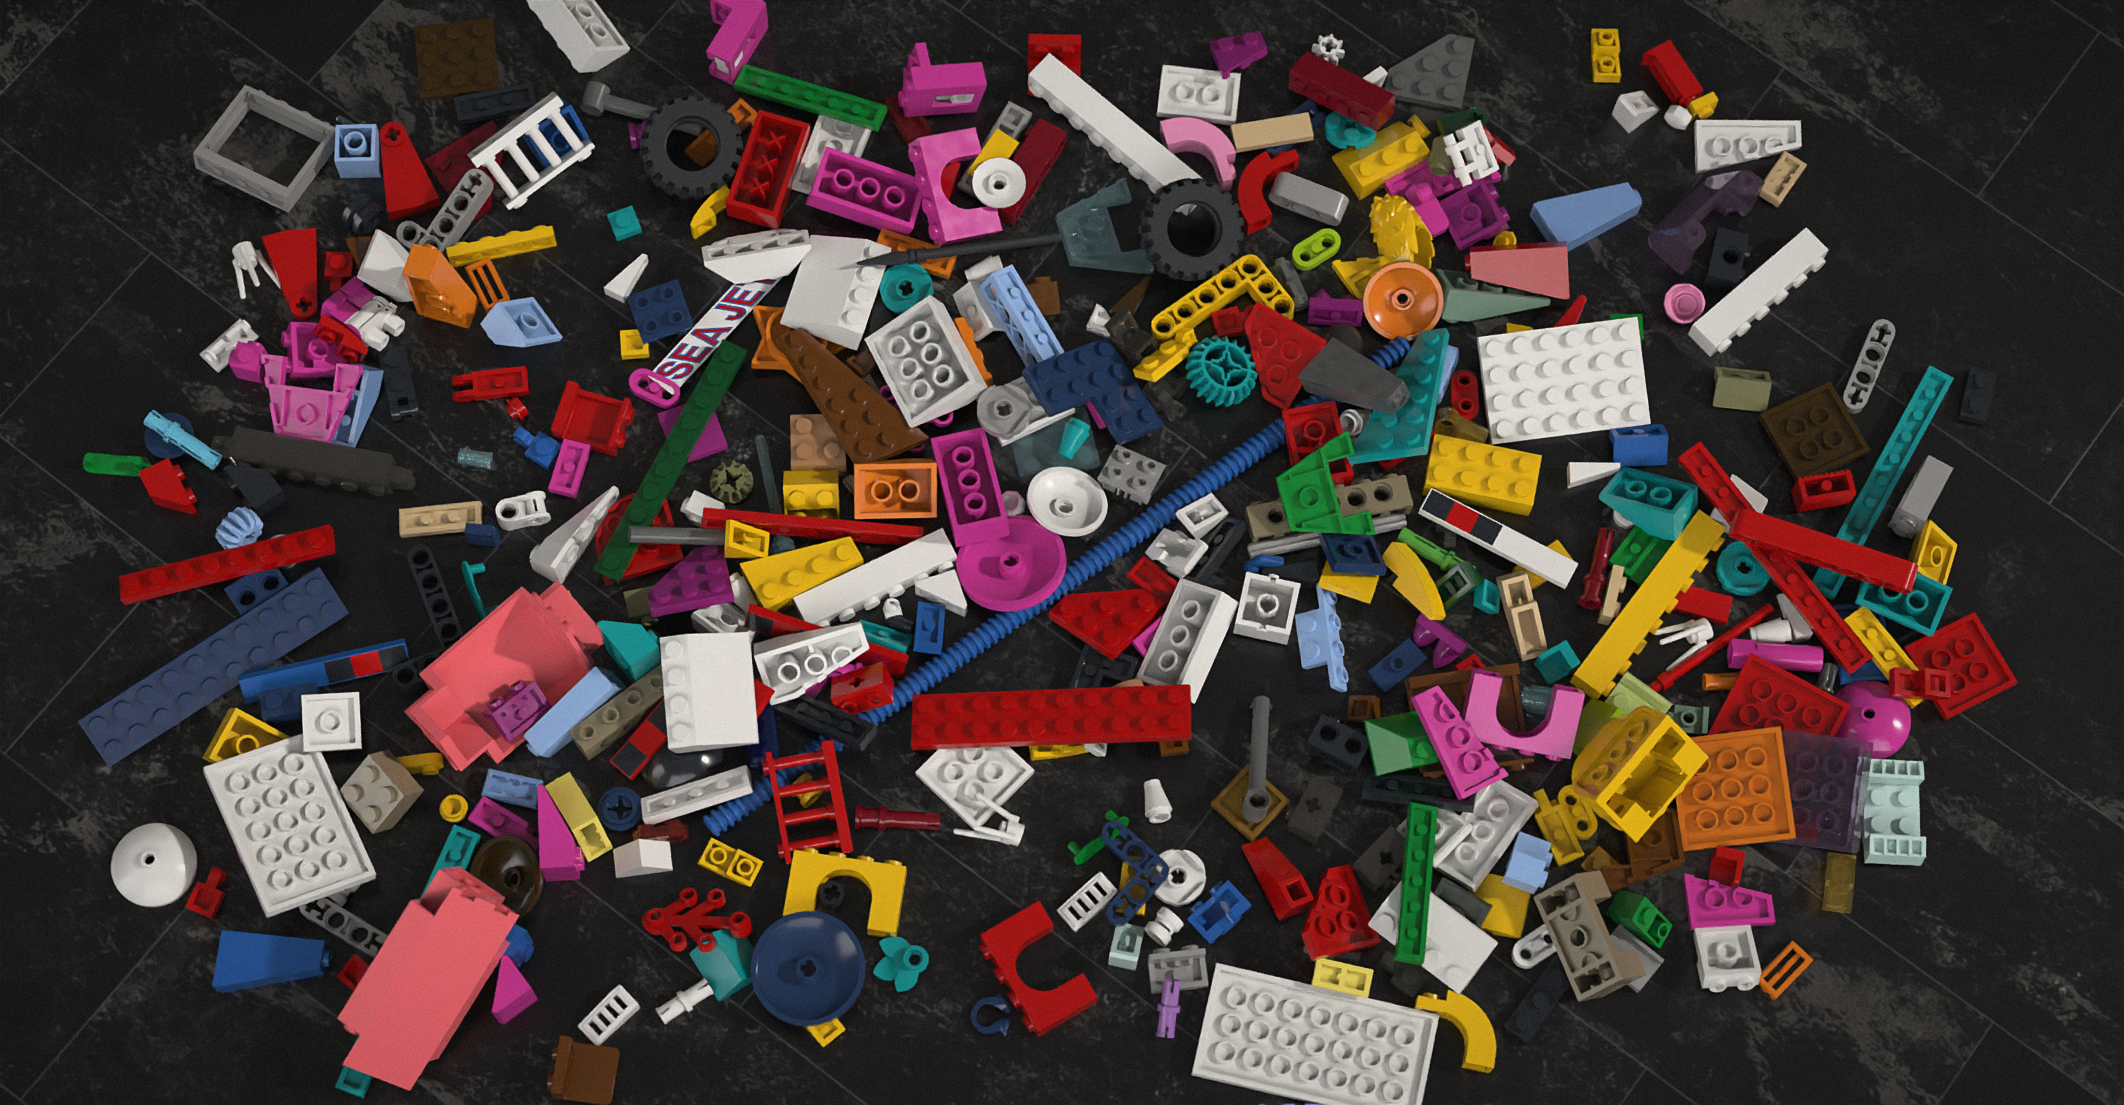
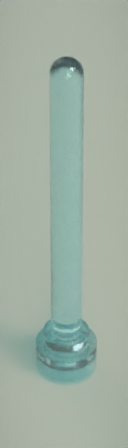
M758 434L755 437V444L770 512L772 514H782L766 438L764 435ZM776 535V538H774V543L772 544L774 555L796 550L794 541L790 539V536Z

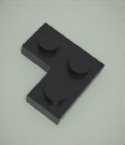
M1085 643L1069 689L1099 688L1103 678L1116 683L1132 680L1138 659L1120 653L1114 660H1111Z

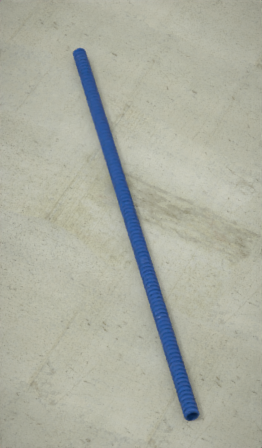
M1396 336L1394 341L1388 342V346L1383 345L1381 350H1376L1375 355L1370 354L1368 359L1389 371L1392 369V366L1398 365V361H1404L1411 347L1403 337ZM1311 395L1308 398L1309 401L1304 400L1302 405H1297L1295 408L1335 401L1336 407H1338L1339 402H1344L1319 395ZM1283 418L1276 419L1275 424H1269L1268 429L1263 428L1262 433L1258 432L1255 434V438L1250 437L1248 443L1243 442L1241 444L1242 447L1238 446L1235 448V452L1230 451L1228 457H1221V461L1217 460L1214 463L1215 466L1210 465L1207 471L1203 470L1201 475H1195L1194 480L1190 479L1187 481V485L1182 484L1180 490H1174V494L1169 493L1167 499L1162 498L1160 504L1155 503L1153 505L1154 508L1149 507L1147 513L1142 512L1139 518H1133L1132 523L1127 522L1126 527L1122 526L1119 528V532L1114 531L1112 537L1107 536L1106 541H1100L1098 547L1094 545L1092 551L1087 550L1085 552V556L1080 555L1077 561L1072 560L1071 565L1067 564L1065 575L1058 588L1044 601L1024 610L1002 611L1001 614L997 612L995 618L990 617L988 619V623H981V627L974 628L973 633L968 632L966 638L961 637L959 643L954 642L952 648L948 646L946 652L941 651L939 657H932V661H926L924 667L919 666L917 672L912 671L910 677L905 676L904 681H898L897 686L894 687L893 703L854 716L878 726L877 722H884L885 717H891L893 711L898 712L899 707L904 708L906 706V702L911 703L913 695H920L921 692L926 693L928 691L927 688H933L935 682L940 683L942 677L947 678L949 677L948 673L956 672L955 668H962V663H969L971 657L975 659L977 653L982 654L984 648L989 649L991 647V643H998L997 639L1005 638L1004 634L1006 633L1011 634L1012 629L1016 630L1019 628V624L1024 625L1026 623L1025 620H1031L1033 614L1038 615L1040 609L1045 610L1047 608L1046 605L1053 604V600L1058 601L1061 595H1067L1068 590L1073 591L1075 585L1080 586L1082 580L1087 581L1088 576L1093 577L1095 571L1100 572L1102 570V566H1109L1108 562H1114L1116 560L1115 557H1122V553L1129 552L1130 547L1135 548L1137 542L1142 543L1143 538L1148 539L1150 533L1155 534L1157 528L1162 529L1164 527V523L1169 524L1170 519L1175 520L1177 518L1175 514L1178 510L1203 498L1205 495H1209L1211 491H1217L1218 486L1222 487L1225 485V481L1230 482L1231 477L1238 476V472L1243 473L1245 467L1250 468L1252 462L1257 463L1258 458L1263 459L1265 457V453L1270 454L1272 448L1277 449L1279 447L1278 444L1283 445L1286 439ZM820 735L818 736L819 740H812L810 746L805 745L803 751L799 749L797 755L817 751V748L822 747L821 741L831 738ZM833 739L835 752H841L843 746L848 747V745ZM820 762L775 770L778 787L791 785L792 781H796L808 770L812 772L815 765L819 767ZM763 774L759 781L757 779L754 780V785H752L753 793L725 801V805H718L716 811L711 810L709 816L706 814L703 816L705 825L714 836L718 837L720 831H727L729 825L731 827L734 826L736 820L740 822L742 820L741 817L743 815L747 817L749 811L754 812L756 806H763L765 800L767 802L771 800L770 797L773 795L770 774L767 776Z

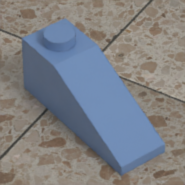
M351 364L363 366V372L332 440V445L348 450L355 449L378 398L384 370L363 364Z

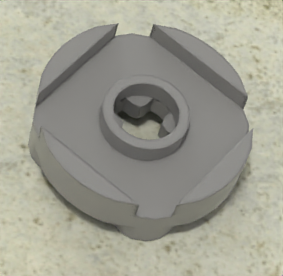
M1013 384L997 387L994 385L987 388L981 394L977 405V419L981 427L990 435L1001 437L1005 440L1012 439L1015 435L1020 434L1028 426L1031 419V405L1028 395L1021 388ZM1006 405L1010 407V414L1008 416L999 415V410L997 409L999 406L1001 408H1004Z

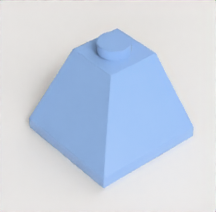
M534 297L498 302L480 323L488 337L497 345L529 347L557 342L563 338Z

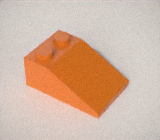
M933 458L898 459L854 464V519L937 517V463Z

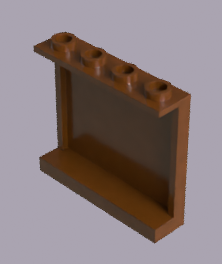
M1512 663L1477 668L1498 672L1503 678L1496 706L1498 722L1508 730L1526 732L1517 675L1520 674L1519 664ZM1472 669L1407 678L1405 685L1409 711H1416L1410 699L1411 697L1438 685L1459 711V716L1461 717ZM1480 742L1484 748H1488L1493 754V759L1499 767H1510V772L1526 770V765L1534 762L1533 758L1519 753L1516 748L1508 747L1504 751L1492 748L1490 743ZM1439 758L1438 762L1418 768L1420 777L1445 780L1444 776H1447Z

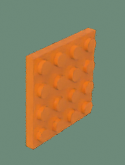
M1781 726L1690 737L1708 758L1686 783L1683 791L1676 796L1684 852L1716 848L1717 845L1729 847L1796 839Z

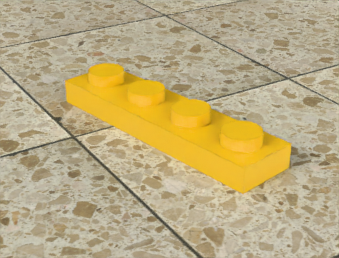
M540 225L529 231H511L504 236L495 238L486 236L479 239V241L471 243L458 242L451 247H446L452 267L475 263L486 257L492 260L554 247L557 244L553 227Z
M1862 606L1843 620L1872 656L1871 660L1888 680L1889 670L1894 667L1919 671L1869 609ZM1903 698L1911 709L1925 700Z

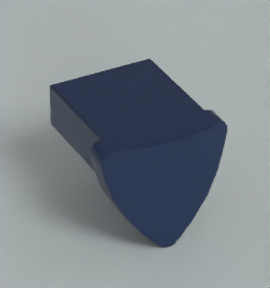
M490 515L483 517V524L466 523L464 533L470 544L493 547L501 545L499 529Z

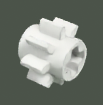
M1333 34L1324 38L1320 35L1318 44H1313L1312 52L1316 53V56L1336 66L1338 65V58H1343L1345 51L1340 49L1343 41H1337Z

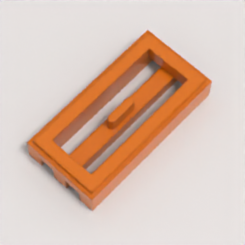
M489 257L464 267L487 314L496 303L511 301ZM484 265H487L503 297L500 300L497 299L482 268ZM477 269L493 303L488 304L472 272L473 270Z
M1792 940L1761 972L1759 985L1774 1001L1805 970L1813 959ZM1793 949L1796 954L1767 983L1764 977ZM1801 957L1804 962L1777 990H1774L1772 986Z

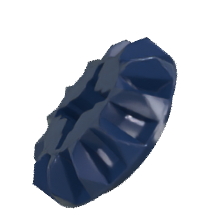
M616 787L610 789L601 797L598 803L600 821L609 830L622 832L623 830L632 829L641 820V799L636 792L629 788ZM620 799H622L624 808H629L628 811L623 812L622 820L619 819L617 812H612L613 809L618 808Z

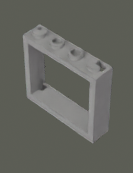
M245 85L193 152L195 167L289 213L335 151V127L329 125V122H322L312 117L306 111H299L289 106L283 100H276L266 95L262 90L258 91ZM250 109L320 142V145L288 188L216 154Z

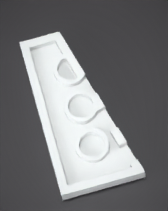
M1696 120L1694 122L1696 173L1772 156L1784 151H1793L1801 147V121Z

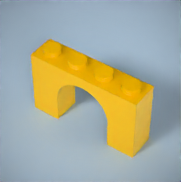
M805 848L803 851L794 850L783 917L796 912L815 911L820 887L825 882L838 876H852L864 882L872 894L867 927L868 935L887 938L896 937L907 875L906 867L902 866L901 862L894 860L878 863L874 862L873 858L867 856H858L857 859L846 858L845 854L839 852H829V855L818 854V851L812 848Z

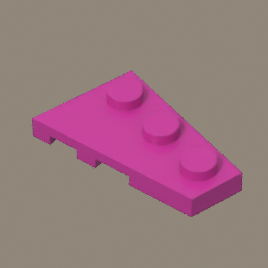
M1683 874L1689 930H1694V928L1750 925L1752 927L1775 924L1772 895L1742 887L1735 888L1719 884L1720 882L1710 879L1707 881L1695 878L1694 875Z

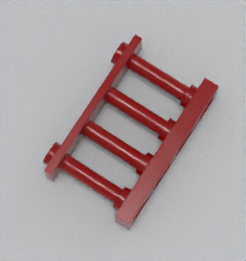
M833 739L821 741L822 747L817 748V751L773 759L772 751L770 750L766 751L767 758H761L764 775L770 774L782 841L777 842L779 857L785 858L786 864L792 863L791 853H794V850L803 851L805 848L817 849L835 845V848L841 847L842 853L853 851ZM820 762V765L826 764L828 775H823V779L778 787L775 770ZM825 790V792L831 791L833 802L827 803L828 806L783 815L780 798ZM829 817L830 820L836 819L838 830L832 831L833 834L788 842L787 825Z

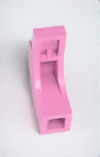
M1179 117L1160 121L1159 134L1162 144L1172 154L1192 151L1205 156L1214 168L1220 188L1223 191L1232 190L1233 180L1236 179L1233 166L1236 152L1230 140L1221 130L1206 121L1196 118Z

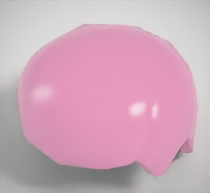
M1675 284L1665 294L1663 305L1666 314L1671 320L1686 324L1692 323L1701 317L1704 312L1705 299L1702 292L1692 284Z

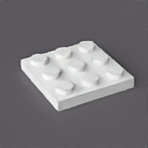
M1010 747L938 749L915 773L923 783L974 829L975 825L982 826L996 812L976 798L975 794L978 792L1001 807L1034 774V769Z

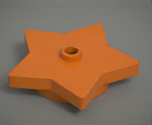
M754 306L753 314L762 340L752 359L751 367L753 369L786 370L801 382L776 342L778 336L795 330L780 324L786 306L781 308ZM811 335L833 355L847 348Z

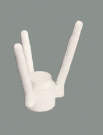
M241 242L233 247L232 253L235 259L232 263L236 270L238 288L242 299L246 297L242 269L249 271L255 286L258 287L260 285L254 270L257 261H259L280 288L274 271L263 258L261 251L255 250L251 242Z
M1701 618L1697 621L1692 619L1686 623L1664 627L1656 631L1654 635L1684 630L1661 639L1659 642L1661 645L1686 637L1689 643H1695L1692 648L1666 668L1667 672L1699 649L1707 645L1706 640L1713 637L1712 627L1706 618Z
M977 792L975 794L976 798L1008 819V821L1002 820L998 830L975 825V831L955 828L953 832L959 835L1018 846L1025 825L1018 823L1020 817L1010 814Z

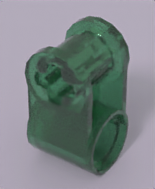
M1472 107L1463 111L1444 114L1435 120V125L1439 136L1453 133L1456 142H1458L1456 130L1478 120L1481 121L1482 126H1485L1488 117L1482 108Z

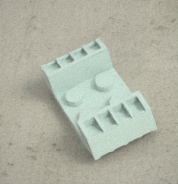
M1868 758L1862 760L1861 820L1864 863L1921 866L1926 857V837H1920L1919 785L1924 781L1923 761Z

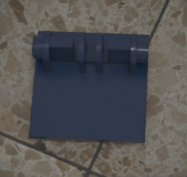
M678 279L627 296L643 345L673 334L683 338L688 334V330L694 327Z

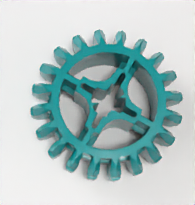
M1217 335L1211 339H1203L1201 343L1195 345L1192 349L1193 351L1188 355L1187 360L1189 362L1186 364L1185 369L1189 371L1186 379L1193 381L1190 389H1198L1197 397L1204 395L1206 403L1214 400L1216 407L1222 403L1225 407L1231 406L1232 403L1236 405L1244 398L1246 399L1250 391L1255 387L1256 382L1254 380L1257 378L1258 373L1253 371L1255 363L1250 362L1252 354L1244 352L1245 346L1238 347L1237 339L1230 343L1227 336L1219 339ZM1216 356V360L1211 359L1208 361L1205 360V357ZM1238 382L1237 386L1227 387V383Z

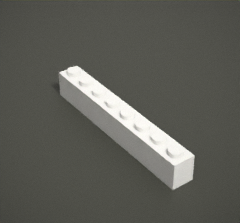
M1050 53L1029 74V89L1035 96L1044 98L1054 112L1062 113L1068 118L1069 123L1075 129L1084 131L1093 144L1102 146L1108 151L1109 156L1117 163L1121 162L1128 167L1131 175L1136 179L1145 181L1154 194L1156 190L1171 182L1185 178H1202ZM1186 204L1180 206L1175 211L1182 212L1188 216L1197 205Z

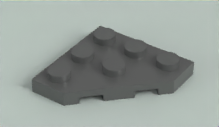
M1453 34L1446 35L1390 68L1385 90L1395 94L1396 100L1460 113L1475 39Z

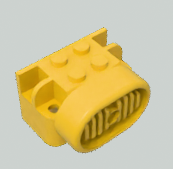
M1642 705L1634 709L1628 716H1619L1608 721L1581 751L1572 769V789L1601 818L1605 819L1617 830L1624 831L1637 843L1654 821L1666 811L1670 802L1683 791L1686 783L1707 760L1708 756L1667 714Z

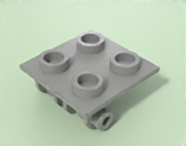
M1116 444L1097 478V483L1102 485V489H1107L1114 493L1117 489L1116 495L1118 496L1121 491H1125V499L1131 494L1130 500L1139 503V505H1142V503L1148 505L1151 493L1166 465Z

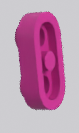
M637 369L629 378L630 389L634 395L660 408L671 409L680 402L681 393L679 386L675 382L649 369ZM648 375L671 386L675 391L672 397L667 400L663 399V395L669 392L661 387L658 382L648 377ZM641 382H647L648 386L645 388L639 387V384Z

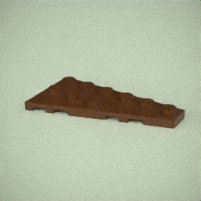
M802 327L778 336L776 341L854 464L884 461L927 443L929 437L916 426L913 428L909 427L904 415Z

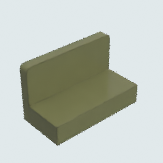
M1715 366L1714 380L1716 386L1713 406L1760 412L1767 410L1772 385L1769 372Z

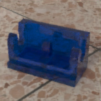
M773 705L765 707L757 719L759 743L747 745L750 770L763 769L761 758H767L766 751H772L773 759L780 758Z

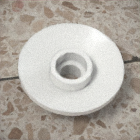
M993 158L983 162L976 169L973 175L972 186L976 197L982 203L993 208H1005L1015 204L1022 197L1026 187V179L1022 169L1015 162L1005 158ZM997 184H1001L1004 186V188L998 190L995 189L994 186Z

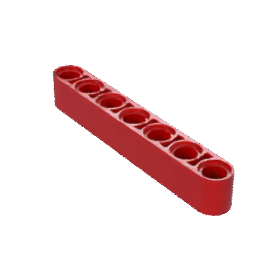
M1736 508L1728 536L1735 540L1904 594H1911L1919 568L1913 562L1746 508Z

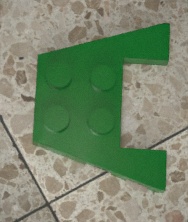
M1349 431L1340 433L1275 477L1289 531L1358 535L1376 534L1370 510L1342 517L1328 462L1355 455Z

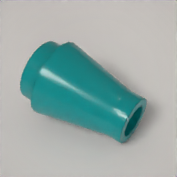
M1071 417L1069 423H1065L1057 454L1072 460L1074 454L1089 437L1090 426L1079 419Z

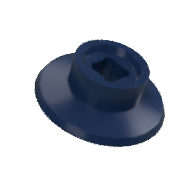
M177 413L161 414L167 420L180 424V428L194 436L193 427L187 418ZM146 428L144 434L145 444L153 455L163 459H172L185 453L177 445L164 441L163 437L153 429Z

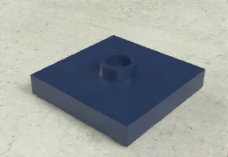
M1321 533L1319 542L1333 573L1385 576L1387 567L1372 535Z

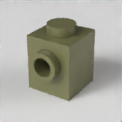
M653 586L624 592L631 624L650 626L658 623V620L664 619L663 616L652 618L647 592Z

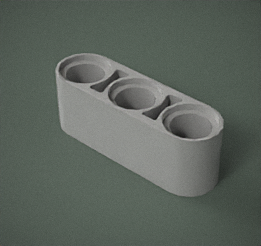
M1279 172L1268 195L1269 200L1278 206L1332 226L1340 224L1349 203V199L1344 194L1287 172Z

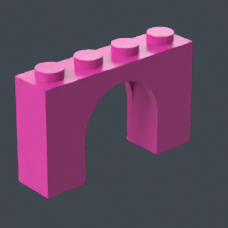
M975 127L920 137L908 144L909 159L914 164L916 172L915 182L917 187L920 188L923 199L922 209L927 214L929 235L934 241L935 247L989 237L1002 231L997 208L985 206L975 209H962L956 207L946 198L941 187V174L946 164L971 160L982 153Z
M1472 668L1461 718L1467 726H1471L1480 742L1490 743L1492 748L1506 751L1508 747L1516 748L1519 753L1534 756L1535 752L1546 754L1545 757L1554 761H1562V758H1571L1585 697L1584 692L1580 688L1554 684L1544 720L1532 730L1514 732L1504 728L1496 717V706L1503 679L1500 673Z

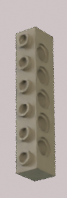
M1388 474L1383 476L1381 480L1371 481L1370 479H1364L1352 486L1345 487L1343 484L1334 486L1342 517L1370 510L1372 518L1401 512L1406 515L1411 513L1413 507L1405 475ZM1382 493L1387 497V500L1379 501L1375 498L1374 494ZM1280 497L1276 501L1268 503L1256 501L1246 507L1244 516L1251 543L1303 533L1300 531H1289ZM1355 498L1360 501L1361 505L1357 507L1352 506L1348 503V500ZM1278 515L1282 521L1274 523L1269 520L1268 516Z
M662 663L569 730L573 742L588 761L642 723L663 700Z

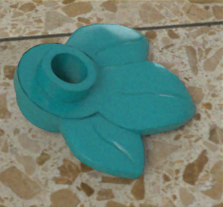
M889 937L881 940L879 943L886 957L876 965L873 971L874 975L882 980H895L897 992L911 989L917 983L918 974L923 972L928 966L929 957L926 950L918 945L910 946L901 937ZM912 956H918L920 962L913 965L909 962V959Z

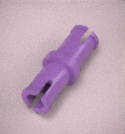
M1163 978L1161 1003H1158L1157 1007L1160 1014L1156 1035L1165 1038V1030L1167 1038L1175 1037L1176 1015L1180 1012L1178 999L1181 980L1173 978L1172 982L1170 978Z

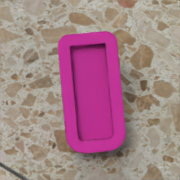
M1423 182L1408 189L1404 198L1415 208L1416 213L1422 217L1421 220L1428 228L1432 238L1444 233L1449 225V220L1433 194L1430 185Z

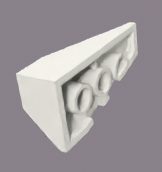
M861 622L779 636L754 644V658L763 684L775 691L769 700L771 705L798 698L805 693L806 689L817 682L823 681L827 678L828 674L838 667H843L868 650L869 645Z

